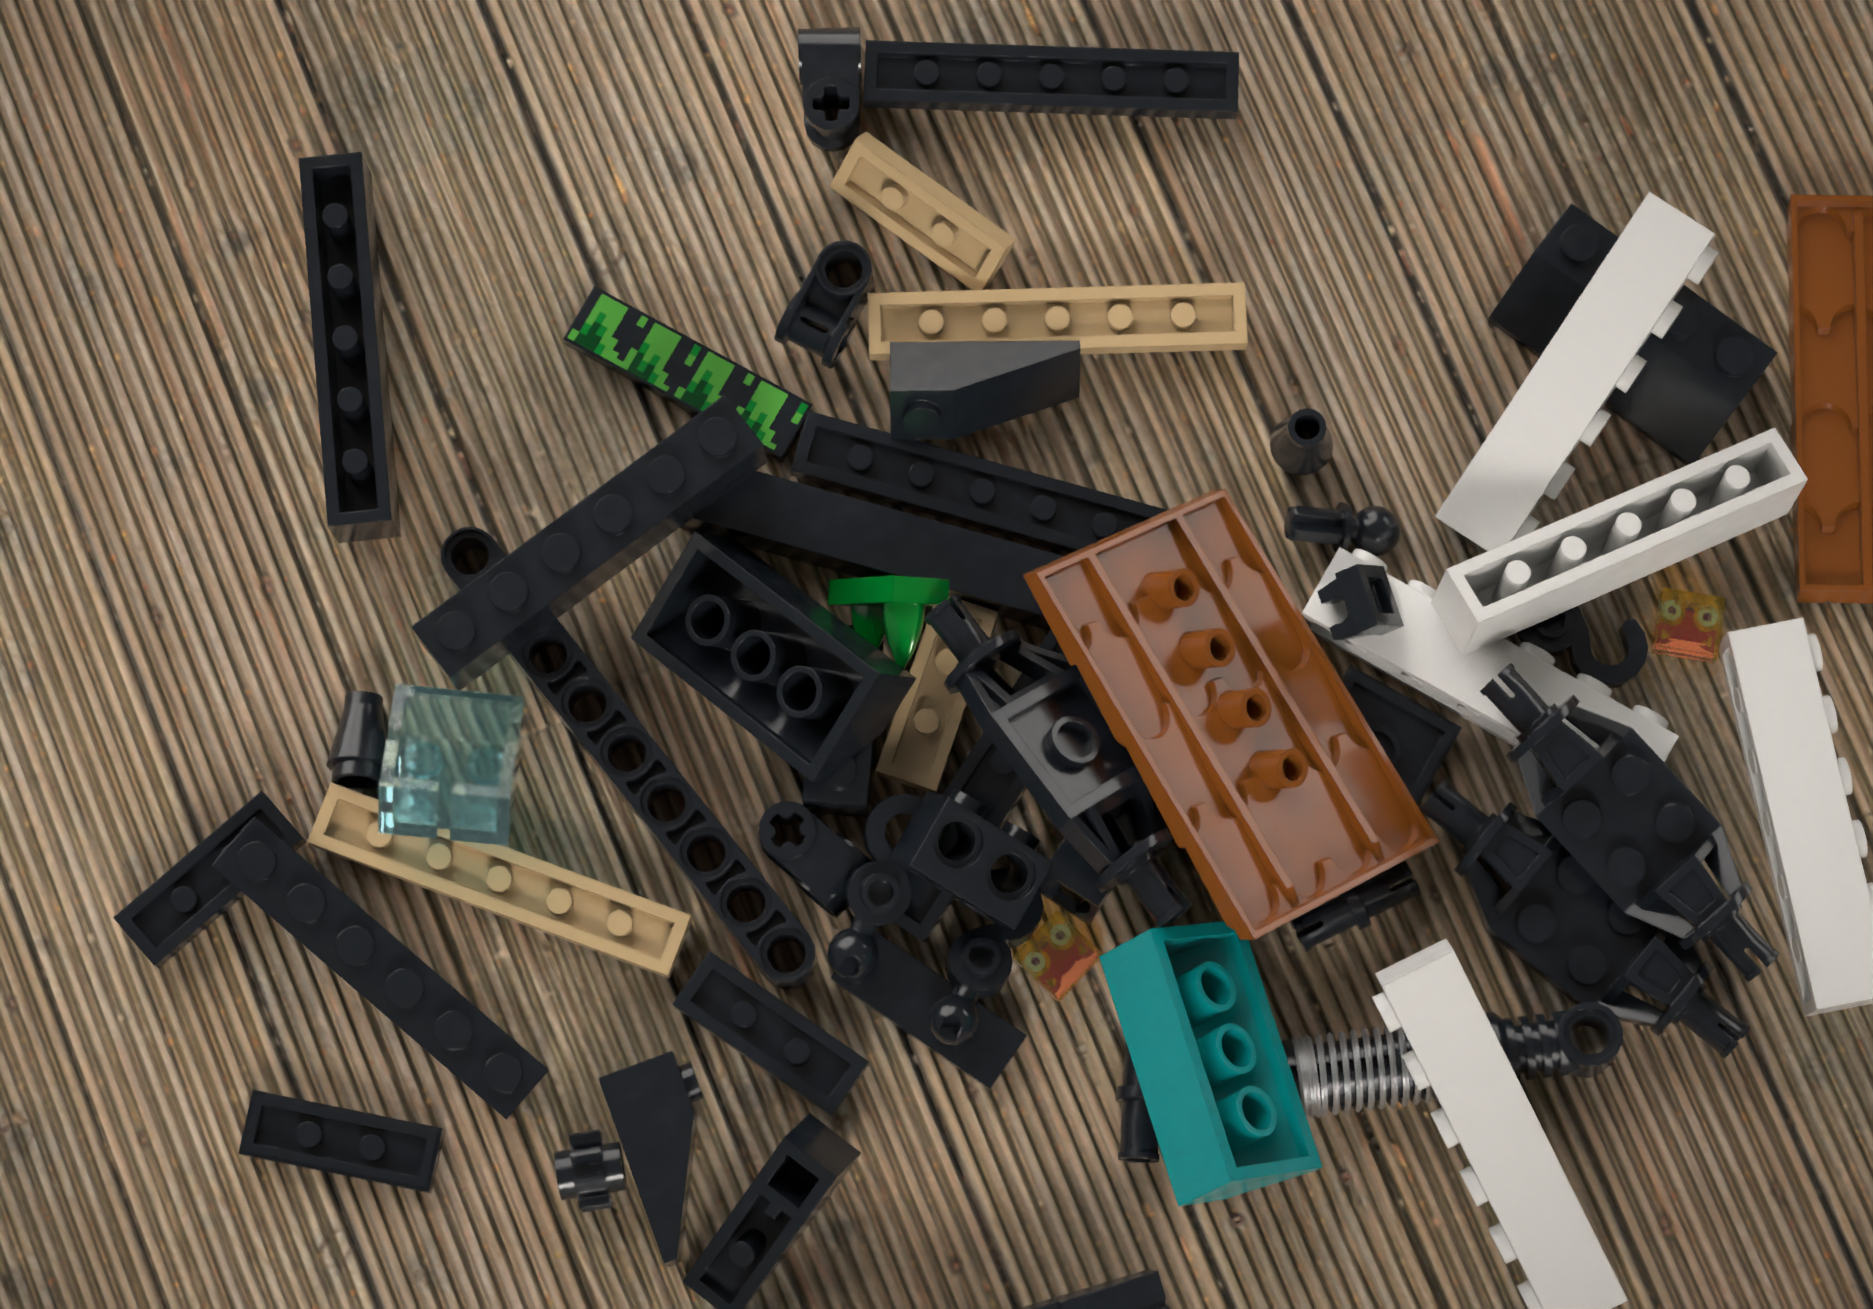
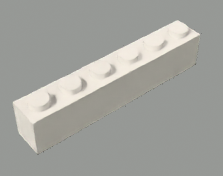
M1651 192L1647 194L1435 516L1436 518L1486 551L1520 538L1537 529L1540 521L1531 516L1532 512L1544 494L1555 501L1576 469L1566 461L1580 441L1591 447L1611 417V414L1602 409L1603 405L1615 387L1625 393L1629 390L1647 360L1637 354L1651 333L1662 339L1681 312L1683 306L1675 302L1674 298L1687 279L1698 285L1715 261L1719 252L1710 247V244L1716 237L1715 233Z
M1772 428L1446 569L1431 604L1461 655H1467L1788 514L1808 478L1776 428Z
M1339 547L1302 612V616L1314 635L1513 746L1519 743L1516 737L1520 732L1486 696L1480 693V690L1494 679L1510 697H1514L1515 694L1497 676L1510 663L1513 664L1514 669L1549 707L1553 703L1557 706L1561 705L1574 694L1580 701L1577 706L1632 727L1664 762L1679 737L1666 729L1669 722L1660 714L1641 705H1635L1631 710L1610 698L1612 690L1607 685L1582 673H1579L1576 678L1553 666L1556 660L1551 654L1531 643L1522 642L1520 647L1503 638L1462 656L1431 604L1436 590L1417 580H1410L1407 585L1386 573L1404 624L1403 627L1384 635H1371L1349 640H1333L1330 627L1342 623L1346 619L1348 611L1343 600L1335 604H1321L1317 591L1335 580V573L1356 564L1384 566L1385 572L1388 568L1378 557L1362 549L1355 548L1351 554ZM1565 718L1562 720L1593 747L1596 748L1598 744ZM1531 748V750L1533 751V753L1535 754V756L1538 758V760L1541 761V760L1539 759V757L1537 756V754L1535 753V751Z
M1803 617L1730 631L1721 639L1717 646L1804 1016L1872 1004L1873 882H1866L1861 858L1867 857V840L1862 823L1859 819L1852 820L1846 796L1851 795L1853 791L1852 777L1846 759L1844 757L1837 758L1831 733H1836L1838 729L1837 714L1832 698L1829 695L1822 696L1817 671H1822L1823 658L1818 638L1814 633L1807 634Z
M1447 939L1435 943L1375 973L1383 992L1372 998L1390 1033L1402 1027L1413 1050L1401 1056L1419 1091L1431 1085L1442 1108L1430 1114L1448 1149L1460 1143L1470 1166L1459 1172L1476 1206L1489 1201L1499 1223L1488 1228L1505 1264L1518 1259L1528 1279L1517 1285L1527 1308L1612 1309L1628 1301Z

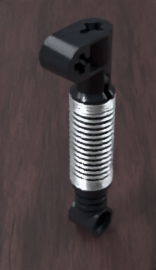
M1583 1002L1572 1006L1569 1010L1550 1012L1549 1021L1545 1020L1543 1013L1534 1014L1533 1023H1529L1527 1016H1518L1517 1025H1513L1511 1018L1502 1019L1494 1012L1485 1013L1519 1082L1520 1073H1524L1526 1080H1535L1537 1071H1540L1542 1078H1550L1553 1075V1069L1557 1070L1559 1076L1574 1075L1576 1077L1590 1078L1602 1074L1611 1066L1623 1043V1028L1618 1016L1610 1008L1597 1002ZM1375 1026L1373 1028V1036H1369L1368 1030L1363 1028L1360 1038H1357V1032L1352 1029L1350 1031V1039H1346L1345 1033L1340 1031L1338 1033L1339 1040L1334 1041L1333 1034L1329 1032L1326 1035L1327 1042H1323L1322 1036L1317 1034L1315 1036L1316 1043L1314 1044L1308 1035L1304 1038L1299 1036L1298 1039L1293 1037L1292 1039L1282 1040L1306 1118L1308 1116L1310 1118L1314 1116L1319 1118L1320 1115L1325 1117L1328 1108L1333 1115L1338 1114L1340 1107L1345 1114H1348L1351 1110V1105L1356 1112L1361 1111L1363 1104L1367 1110L1371 1111L1374 1107V1102L1379 1109H1383L1386 1101L1392 1108L1396 1106L1397 1100L1401 1105L1406 1106L1409 1098L1415 1105L1420 1102L1421 1097L1424 1102L1429 1103L1432 1095L1438 1101L1431 1085L1420 1091L1418 1090L1401 1056L1413 1050L1402 1027L1397 1029L1396 1033H1390L1387 1026H1385L1384 1034L1381 1035L1380 1029ZM1579 1026H1590L1602 1035L1604 1049L1595 1054H1585L1578 1051L1571 1041L1570 1032Z

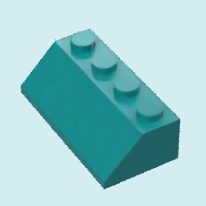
M1224 921L1152 928L1099 956L1178 1207L1224 1200L1301 1176L1323 1167L1248 940H1240L1236 931L1229 928Z

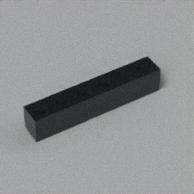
M362 152L299 158L328 528L338 543L401 537L372 174Z
M725 395L412 625L411 628L421 644L459 692L765 465L767 461L764 444Z

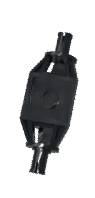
M958 594L952 595L949 601L946 598L936 605L924 619L928 625L932 626L958 661L955 669L945 679L944 686L950 694L961 693L982 730L1071 846L1100 875L1094 882L1095 886L1102 893L1118 884L1121 886L1127 883L1156 921L1158 928L1166 927L1180 918L1194 904L1190 899H1187L1158 861L1162 855L1161 852L1173 840V836L1166 828V823L1127 748L1118 743L1114 738L1077 665H1070L1065 655L1023 642L1016 630H1010L989 639L963 605ZM1004 662L1036 680V682L1015 692L995 669ZM1130 804L1141 841H1136L1131 847L1114 820Z
M1513 664L1507 665L1497 676L1515 696L1510 697L1494 679L1488 682L1480 690V693L1486 696L1520 732L1516 737L1519 743L1508 752L1506 757L1512 763L1518 760L1535 816L1623 912L1680 937L1678 944L1683 949H1688L1701 939L1706 941L1710 938L1743 974V978L1747 982L1758 976L1762 972L1760 967L1744 950L1749 948L1766 967L1778 957L1779 952L1773 949L1739 913L1742 909L1741 903L1751 893L1753 888L1747 881L1740 883L1722 824L1632 727L1577 706L1580 701L1574 694L1561 705L1557 706L1553 703L1549 707L1514 669ZM1565 718L1598 744L1596 748L1593 747L1562 720ZM1531 748L1535 751V753L1537 754V756L1539 757V759L1541 760V762L1543 763V765L1540 763V761L1538 760V758L1535 756V754L1533 753V751L1531 750ZM1703 860L1711 869V871L1713 872V874L1715 875V877L1717 878V880L1719 881V883L1721 884V886L1727 894L1723 895L1719 887L1716 885L1710 874L1707 872V870L1701 863Z
M1445 779L1441 782L1420 810L1423 815L1428 816L1465 846L1461 852L1466 856L1454 871L1460 876L1464 875L1488 934L1576 1005L1583 1002L1600 1003L1610 1008L1620 1021L1649 1026L1650 1030L1657 1036L1670 1023L1676 1025L1680 1021L1719 1052L1723 1059L1738 1045L1737 1041L1746 1035L1750 1026L1741 1022L1704 992L1707 987L1704 982L1714 969L1712 964L1707 960L1702 963L1692 946L1688 949H1683L1678 944L1680 937L1623 912L1540 820L1515 812L1517 807L1511 802L1508 803L1498 816L1492 813L1488 817L1453 789ZM1479 855L1511 887L1506 894L1501 891L1476 859ZM1631 984L1666 1005V1007L1661 1010L1623 990Z

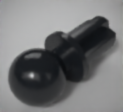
M1340 502L1336 509L1292 506L1286 511L1284 534L1287 539L1293 541L1332 544L1334 552H1337L1339 547L1347 550L1350 541H1352L1356 548L1367 551L1374 556H1381L1389 553L1397 545L1400 538V524L1390 510L1381 506L1366 507L1355 516H1353L1351 505Z

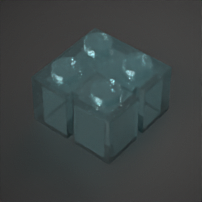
M395 684L388 725V739H386L379 780L378 833L437 839L438 829L450 830V840L508 846L522 749L524 697Z

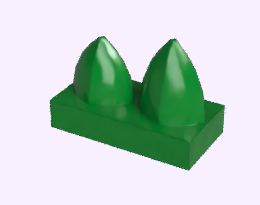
M893 575L829 580L828 605L850 607L853 630L876 648L880 647L886 636L896 663L904 669L918 644L924 624L925 606H936L946 598L949 601V579Z

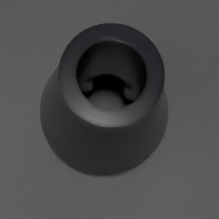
M1305 408L1296 411L1293 415L1277 424L1271 435L1270 449L1275 462L1282 469L1295 475H1309L1319 471L1327 464L1333 451V439L1326 426L1324 417L1314 409ZM1296 430L1309 432L1312 439L1300 438L1296 434Z
M353 691L345 695L344 709L326 764L332 771V782L334 784L351 790H373L383 786L384 775L391 771L382 712L383 697L381 695L368 691Z

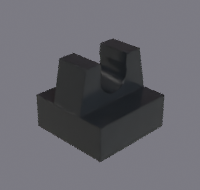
M1356 564L1335 573L1336 579L1317 591L1321 604H1335L1343 600L1348 611V615L1342 623L1330 627L1333 640H1349L1371 635H1384L1404 626L1384 566Z

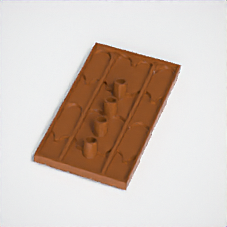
M1791 194L1787 207L1788 326L1792 400L1791 444L1792 455L1808 478L1792 507L1796 603H1825V601H1831V603L1873 604V196Z
M1226 489L1207 492L1189 502L1180 504L1144 522L1133 525L1094 544L1052 561L1047 565L1023 574L1069 664L1077 665L1114 738L1118 743L1127 748L1178 847L1186 848L1223 921L1229 928L1236 931L1240 940H1255L1439 843L1435 833Z

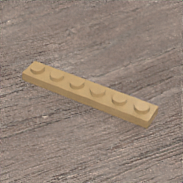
M1245 282L868 293L870 361L890 360V342L1080 340V355L1246 350L1248 344Z
M330 783L307 840V843L312 847L669 979L693 919L687 913L334 783Z

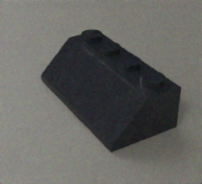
M1571 203L1528 259L1489 316L1488 321L1540 358L1619 237ZM1683 285L1674 298L1675 302L1683 306L1681 312L1662 339L1651 333L1637 354L1647 360L1642 371L1626 393L1615 387L1604 406L1687 466L1698 460L1778 352Z
M695 531L631 637L633 641L813 783L821 782L882 734L916 680L908 671L735 538Z

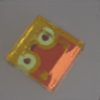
M1663 587L1659 594L1651 653L1714 664L1718 660L1726 598Z
M1056 910L1018 950L1012 959L1051 997L1060 1003L1100 961L1099 956L1103 955V953Z

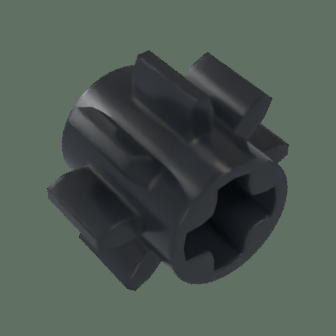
M600 1129L569 1134L571 1149L554 1152L556 1177L561 1200L578 1198L579 1210L582 1212L613 1208L611 1193L627 1190L620 1141L603 1144V1136Z

